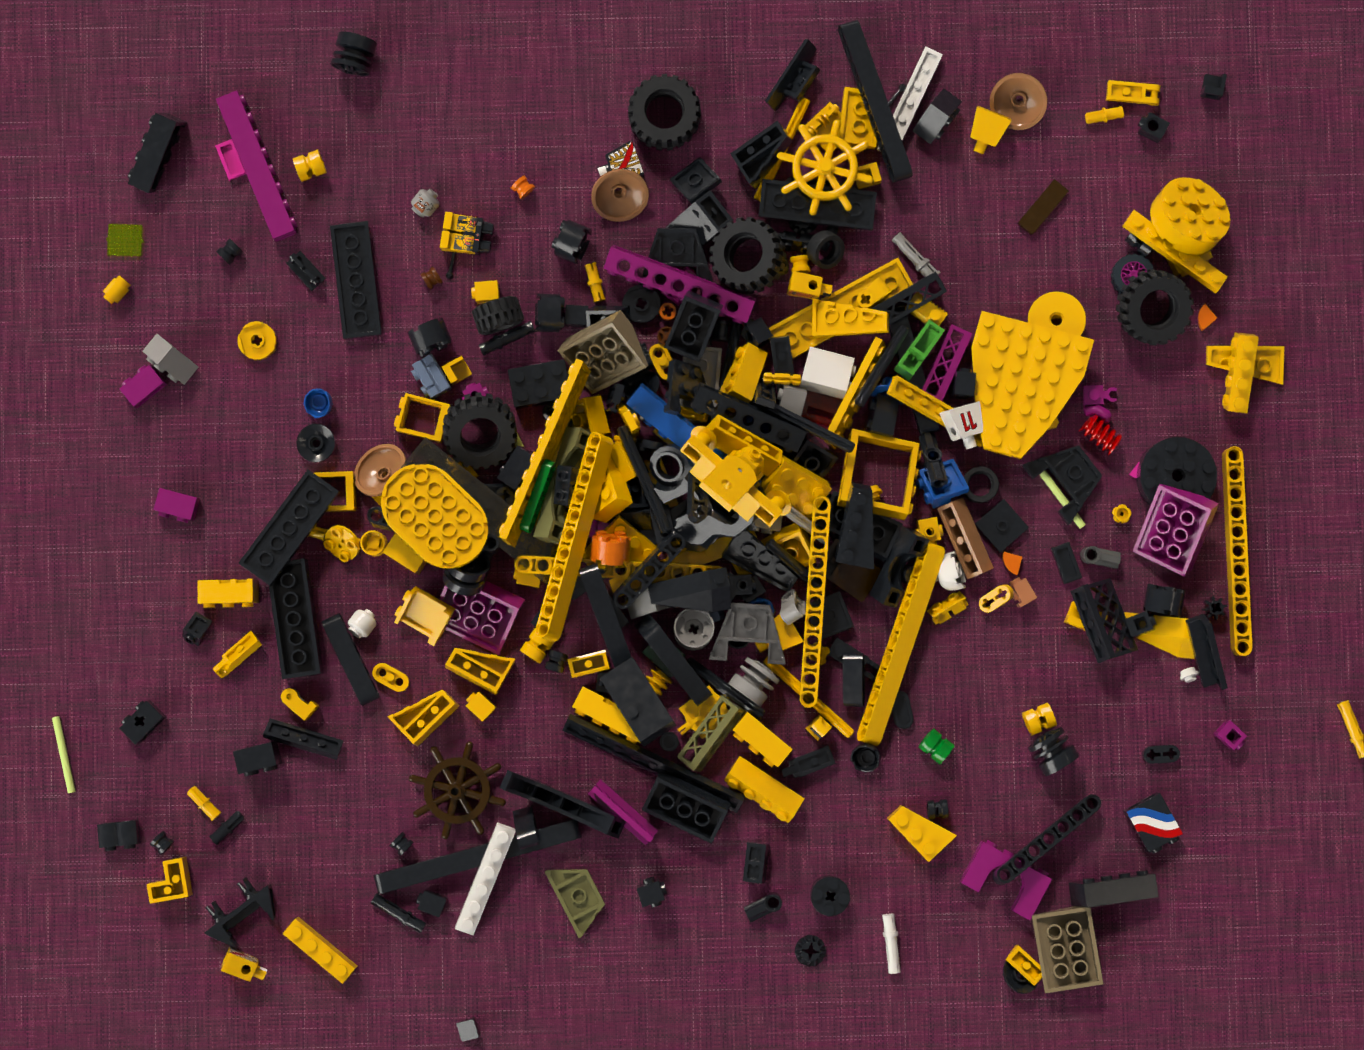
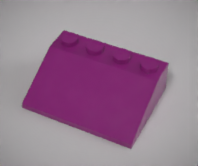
M1159 484L1133 552L1185 577L1193 569L1219 503L1202 495Z
M486 581L484 589L480 593L471 596L457 594L445 585L439 600L455 608L445 630L497 655L500 654L525 599Z

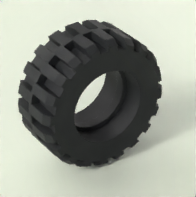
M662 74V77L650 76L651 79L648 81L646 79L643 80L641 85L634 89L633 96L630 97L628 117L631 129L637 135V139L640 142H645L649 148L653 146L656 147V150L662 151V148H667V151L673 150V147L676 146L680 148L684 145V142H689L692 139V135L698 130L701 118L699 97L696 96L695 89L692 86L690 87L686 80L683 79L681 81L676 75L672 77H667V74ZM662 96L677 100L683 111L680 122L674 127L667 129L652 125L646 114L649 103Z
M741 217L737 218L735 223L733 221L726 223L727 227L725 229L721 227L718 231L720 232L719 236H714L712 240L715 243L714 246H710V253L713 256H710L709 259L713 265L712 270L714 274L718 276L717 278L722 283L740 293L754 294L755 290L757 292L764 291L765 286L770 288L774 285L772 281L780 278L779 271L785 268V264L782 263L783 260H786V253L783 251L785 250V245L781 241L780 235L768 224L753 217H747L746 220ZM758 240L762 244L763 249L758 265L747 272L737 271L733 262L737 248L745 241Z
M1149 269L1147 272L1141 271L1137 273L1138 277H1130L1128 279L1130 283L1122 286L1121 289L1124 291L1122 295L1118 294L1117 300L1120 301L1116 305V311L1119 312L1117 319L1122 323L1121 327L1123 330L1128 332V335L1149 345H1157V343L1164 345L1168 343L1167 340L1172 342L1176 340V335H1182L1185 332L1184 327L1190 325L1191 320H1189V317L1194 314V309L1191 308V305H1194V299L1189 296L1191 291L1188 287H1185L1186 283L1168 272ZM1162 290L1167 293L1169 298L1168 312L1158 323L1146 324L1140 315L1141 304L1149 293Z
M481 392L475 393L476 396L472 397L470 394L464 395V400L461 401L459 398L455 401L454 407L450 406L448 408V415H445L443 419V439L449 455H453L454 461L457 463L461 461L462 466L466 468L470 465L473 470H479V467H484V470L490 469V465L494 464L495 467L500 465L501 459L505 461L509 458L508 453L513 452L515 448L514 443L517 442V428L513 412L510 411V407L507 404H503L502 399L499 397L493 399V395L489 393L486 396H482ZM476 418H486L497 425L498 433L491 441L485 444H473L462 437V428L466 423Z

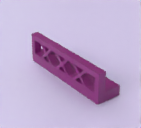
M953 324L950 325L923 385V391L926 392L928 385L936 382L938 389L935 395L928 394L943 401L972 333ZM953 330L962 334L959 342L953 344L950 337ZM951 348L953 355L950 360L945 361L943 352ZM944 365L946 371L943 377L937 378L935 373L936 367Z

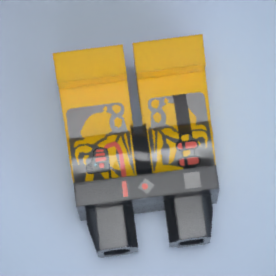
M445 211L444 231H442L440 249L442 251L474 255L490 253L491 241H484L482 239L483 234L493 235L494 224L485 222L483 218L458 215Z

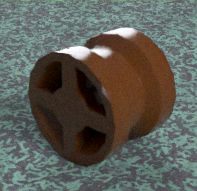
M433 266L428 272L420 274L430 290L434 288V285L443 283Z
M663 327L659 330L657 334L659 344L665 346L671 327Z

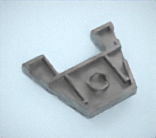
M732 602L731 609L727 612L709 660L727 661L728 641L768 643L767 664L785 665V658L771 605Z

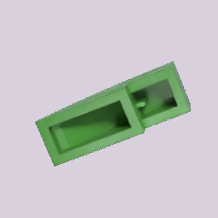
M929 319L896 365L894 371L909 381L945 330Z

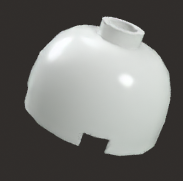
M956 551L944 554L935 581H939L940 585L947 590L966 588L962 584L966 582L965 573L961 563L957 562L956 557L958 556Z

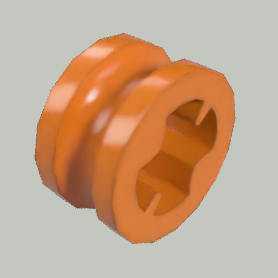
M664 303L659 310L660 317L665 321L673 320L676 316V307L672 303ZM665 307L673 309L670 317H667V314L663 315L662 312L665 311Z

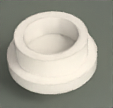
M1195 667L1184 669L1180 672V680H1185L1186 683L1192 682L1197 679L1196 676L1199 675V672L1195 670Z

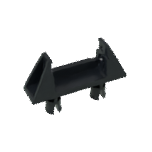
M247 877L243 879L246 887L241 882L237 883L236 885L239 886L247 897L246 902L230 914H224L216 901L212 902L213 908L209 905L205 909L208 910L216 922L214 926L204 933L234 948L240 946L229 931L231 927L236 926L256 911L259 906L263 908L271 920L276 918L271 884L260 891H256Z

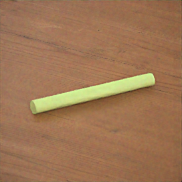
M1044 470L1039 475L1061 505L1064 507L1069 503L1047 471ZM1077 513L1073 521L1081 529L1086 524Z
M60 716L53 717L52 721L68 793L76 792Z

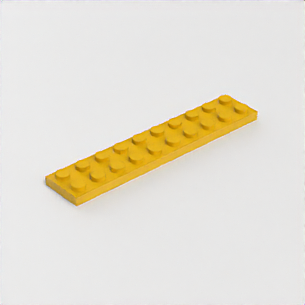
M576 359L575 363H572L569 368V377L561 386L562 393L559 399L557 398L554 402L552 416L548 417L545 424L546 430L538 439L539 446L536 452H533L531 455L530 467L528 470H525L522 477L523 483L515 492L514 497L516 499L513 505L508 508L507 520L499 529V537L512 547L516 546L522 532L520 530V523L541 466L545 459L553 460L564 435L565 428L568 426L591 371L582 360Z

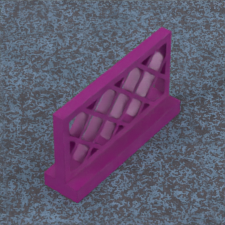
M600 779L588 793L606 811L626 821L624 827L644 845L653 840L658 830L604 781Z

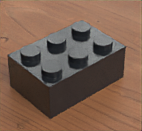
M688 290L683 298L664 348L700 362L723 305Z
M565 359L508 369L515 409L554 403L557 398L559 399L562 393L561 386L568 379Z

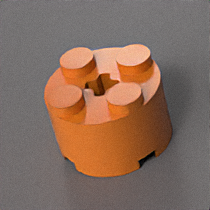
M596 530L592 536L590 560L595 563L596 559L601 560V564L612 566L623 565V561L628 564L631 538L626 536L624 531L607 533L604 530Z

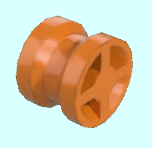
M525 175L520 177L511 186V189L519 194L518 197L521 200L526 198L535 188L533 184L528 183Z

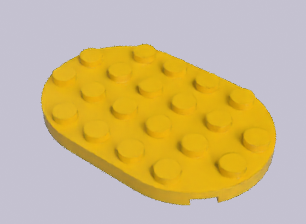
M412 464L396 471L386 482L381 498L384 519L388 526L424 561L439 568L451 569L470 563L481 553L488 536L486 515L478 502L445 471L430 464Z

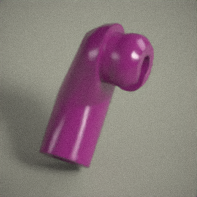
M1101 405L1083 407L1085 417L1098 415L1100 420H1104V423L1111 421V412Z

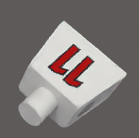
M980 401L940 413L952 441L963 439L966 449L977 446L974 435L983 432Z

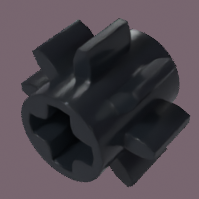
M1211 596L1210 602L1207 600L1203 601L1206 606L1201 610L1206 611L1207 618L1213 616L1214 620H1218L1219 614L1225 615L1223 609L1227 605L1221 603L1223 598L1215 601V597ZM1216 604L1217 611L1212 612L1213 608L1211 605Z

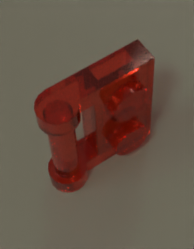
M807 390L801 417L815 423L830 426L843 399ZM811 407L834 415L832 419L809 413L807 409Z

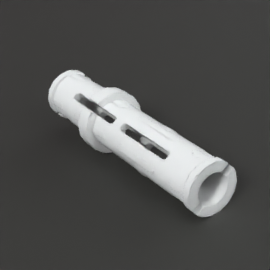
M883 914V937H885L888 973H900L897 945L898 931H896L895 914Z

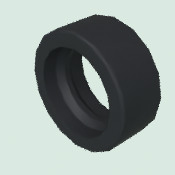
M828 230L820 231L811 238L808 244V259L822 269H831L841 261L844 255V242L839 236ZM832 240L833 246L830 254L820 260L819 251L822 245Z
M974 467L964 475L967 485L969 486V481L975 474H984L991 481V489L984 496H976L970 489L964 495L973 503L988 502L998 492V477L994 471L987 467Z

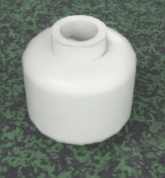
M360 609L355 611L348 620L349 632L357 638L367 637L376 626L375 615L368 609H365V611Z

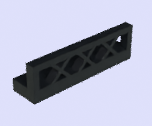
M935 271L872 309L890 313V325L944 294L947 290ZM936 280L941 291L936 294L927 292L929 284ZM915 292L924 294L922 302L919 304L910 302L912 294ZM926 294L931 295V297L925 300ZM899 301L907 303L906 310L903 313L894 312L895 304ZM909 304L915 305L912 308L908 309Z
M1204 614L1185 620L1202 686L1205 688L1217 683L1222 690L1227 689L1212 623Z

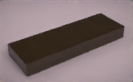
M1054 179L1017 224L1033 235L1069 190Z

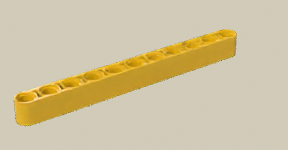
M598 432L591 433L587 440L536 625V635L552 642L558 641L563 631L613 448V440Z
M1233 446L1227 448L1222 453L1231 651L1234 655L1247 656L1252 651L1244 460L1242 450L1239 447ZM1230 451L1236 453L1235 461L1229 458ZM1231 470L1236 471V480L1231 479L1229 475ZM1232 489L1237 490V499L1231 497L1230 492ZM1233 508L1239 511L1238 518L1232 516L1231 511ZM1234 527L1240 530L1239 537H1235L1232 534ZM1235 546L1241 550V554L1238 557L1233 553ZM1236 565L1240 566L1242 569V573L1240 576H1237L1234 573V568ZM1236 585L1242 587L1243 592L1241 595L1236 594ZM1238 604H1241L1244 608L1242 614L1236 612ZM1239 623H1242L1245 628L1242 634L1237 631ZM1240 642L1244 643L1246 647L1243 653L1238 650Z
M819 496L814 500L800 688V702L807 708L813 707L818 699L831 501L826 496ZM821 499L828 503V507L825 510H820L817 507V502ZM818 519L825 520L826 527L824 529H818L815 526V522ZM818 538L823 539L825 542V546L822 549H818L814 545V541ZM815 558L823 560L824 565L821 568L814 567L813 560ZM814 577H819L822 580L820 587L812 585L811 580ZM815 596L821 600V604L816 607L810 603V599ZM817 616L820 623L813 626L809 623V618ZM814 635L818 638V643L811 645L808 643L807 638ZM814 655L817 658V662L809 664L806 661V657ZM813 674L816 680L813 683H807L805 676ZM807 693L814 696V700L810 703L806 702L803 698Z
M928 542L922 557L916 558L857 732L858 741L878 746L882 740L944 558L945 549L942 546Z
M520 555L515 559L514 566L520 573L551 575L555 557ZM582 558L581 562H585L587 566L595 564V562L588 558ZM521 559L528 560L529 565L526 569L522 570L518 567V562ZM596 559L597 565L601 563V560ZM546 560L548 562L546 570H539V561ZM623 561L625 572L621 575L616 573V566L605 565L606 570L601 575L603 578L627 579L635 571L636 566L640 565L643 561H629L628 564ZM670 563L663 570V574L656 577L655 580L665 581L676 578L673 575V571L677 567H680L683 571L680 577L692 574L696 568L701 569L703 572L722 567L716 565ZM647 566L644 569V574H652L654 567Z

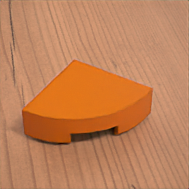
M1206 304L1200 308L1198 313V325L1201 331H1203L1217 319L1216 315Z
M1003 552L1002 559L1005 567L1010 573L1018 575L1022 556Z

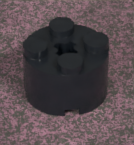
M563 220L559 228L561 232L558 238H554L551 248L555 249V256L578 264L577 259L581 260L588 248L590 241L587 240V236L592 234V230L574 221Z
M537 293L536 298L540 300H538V303H535V325H539V327H536L535 331L559 333L564 328V316H561V311L565 306V298L561 297L560 294Z
M437 318L419 325L418 330L415 332L413 329L407 332L414 350L420 358L430 355V352L436 348L437 351L447 348L452 340L443 318H440L439 321Z
M1148 584L1143 611L1181 617L1185 590Z
M825 875L813 883L810 890V900L815 909L821 914L835 916L847 908L850 902V892L847 885L840 878ZM827 891H829L830 893L835 892L833 894L834 898L832 900H830L829 898L825 899L827 897Z

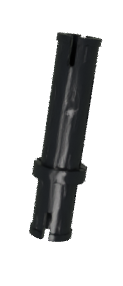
M529 321L499 336L495 335L493 336L494 338L478 345L484 356L494 350H501L503 346L536 331L532 322Z
M376 893L370 903L402 922L403 926L407 925L418 933H421L427 924L412 915L411 911L407 912Z

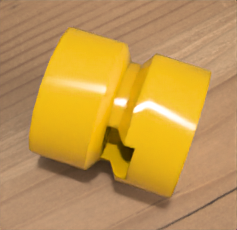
M318 149L309 152L306 157L301 155L293 158L301 182L311 179L312 175L320 176L327 173Z
M371 530L364 533L361 537L360 545L366 554L376 557L384 554L383 551L388 545V540L382 533Z
M534 628L529 635L530 640L525 641L520 651L541 664L546 656L545 651L550 650L555 642L538 637L536 635V628Z
M1048 703L1037 706L1036 710L1030 709L1022 712L1023 720L1031 736L1042 732V728L1050 729L1057 726L1055 716Z

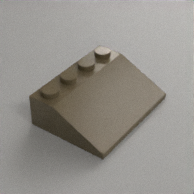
M621 310L566 338L557 350L569 366L575 363L576 359L584 361L591 371L585 386L592 394L648 366L634 328Z
M1073 906L1032 915L1045 993L1103 985L1090 907Z

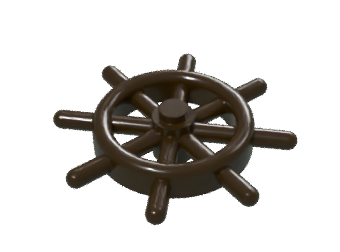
M470 741L466 743L462 757H453L444 760L436 746L431 747L430 751L437 765L432 768L427 778L417 775L409 776L410 782L424 785L426 801L424 806L413 812V816L418 818L431 811L437 818L445 821L441 834L443 839L449 838L452 824H461L471 821L476 832L482 835L484 828L477 816L484 811L488 803L499 806L506 804L505 799L490 795L491 789L488 777L501 770V764L496 763L483 770L480 765L470 760L473 743ZM460 765L457 779L454 778L449 766ZM467 768L476 773L475 776L464 782ZM441 771L449 784L435 781V778ZM481 782L482 793L468 789ZM433 788L446 791V793L434 799ZM466 797L480 800L474 810ZM451 799L447 813L438 807ZM458 801L466 814L455 815Z

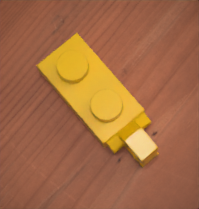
M250 631L222 655L223 659L213 668L215 673L219 677L224 678L262 645L257 636Z

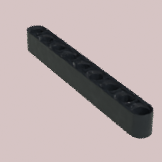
M858 20L838 25V33L890 179L895 183L911 178L913 176L912 168L861 25Z

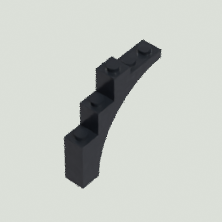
M507 770L500 786L501 789L548 807L618 839L626 823L624 819L596 805L582 801L539 780Z

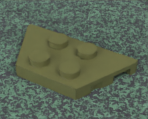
M588 869L544 871L578 938H581L605 905Z

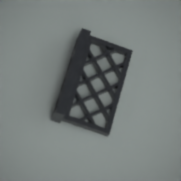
M1111 578L1082 585L1070 591L1098 663L1138 650L1134 638L1130 635L1125 621L1126 617ZM1104 584L1107 586L1108 595L1102 591ZM1091 590L1096 593L1095 598H1093ZM1100 596L1106 599L1105 605L1098 602ZM1110 603L1114 605L1115 613L1109 609ZM1097 607L1103 611L1101 616ZM1107 614L1113 618L1112 623L1105 620ZM1117 621L1121 623L1122 630L1116 627ZM1104 625L1110 629L1108 635ZM1114 632L1120 636L1119 641L1112 638ZM1124 639L1128 641L1130 649L1123 646ZM1111 644L1117 647L1115 653Z

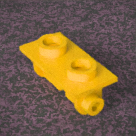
M959 591L950 594L941 603H935L927 612L932 616L935 625L938 623L942 624L951 618L950 610L956 615L965 610L969 604L966 601V597Z

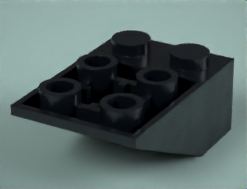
M710 190L665 228H697L702 246L704 247L713 240L714 236L717 237L720 234L718 231L721 227L725 229L727 227L726 223L734 220Z

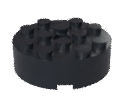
M1172 437L1154 444L1142 455L1137 469L1136 483L1141 497L1150 506L1159 484L1202 495L1210 499L1217 483V468L1213 457L1203 445L1189 438ZM1174 471L1180 475L1178 482L1172 478Z

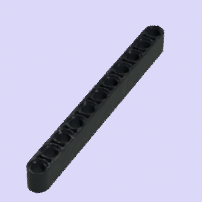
M572 819L537 829L540 844L521 850L515 835L505 859L582 838L578 821ZM489 843L373 875L377 892L382 894L479 867Z

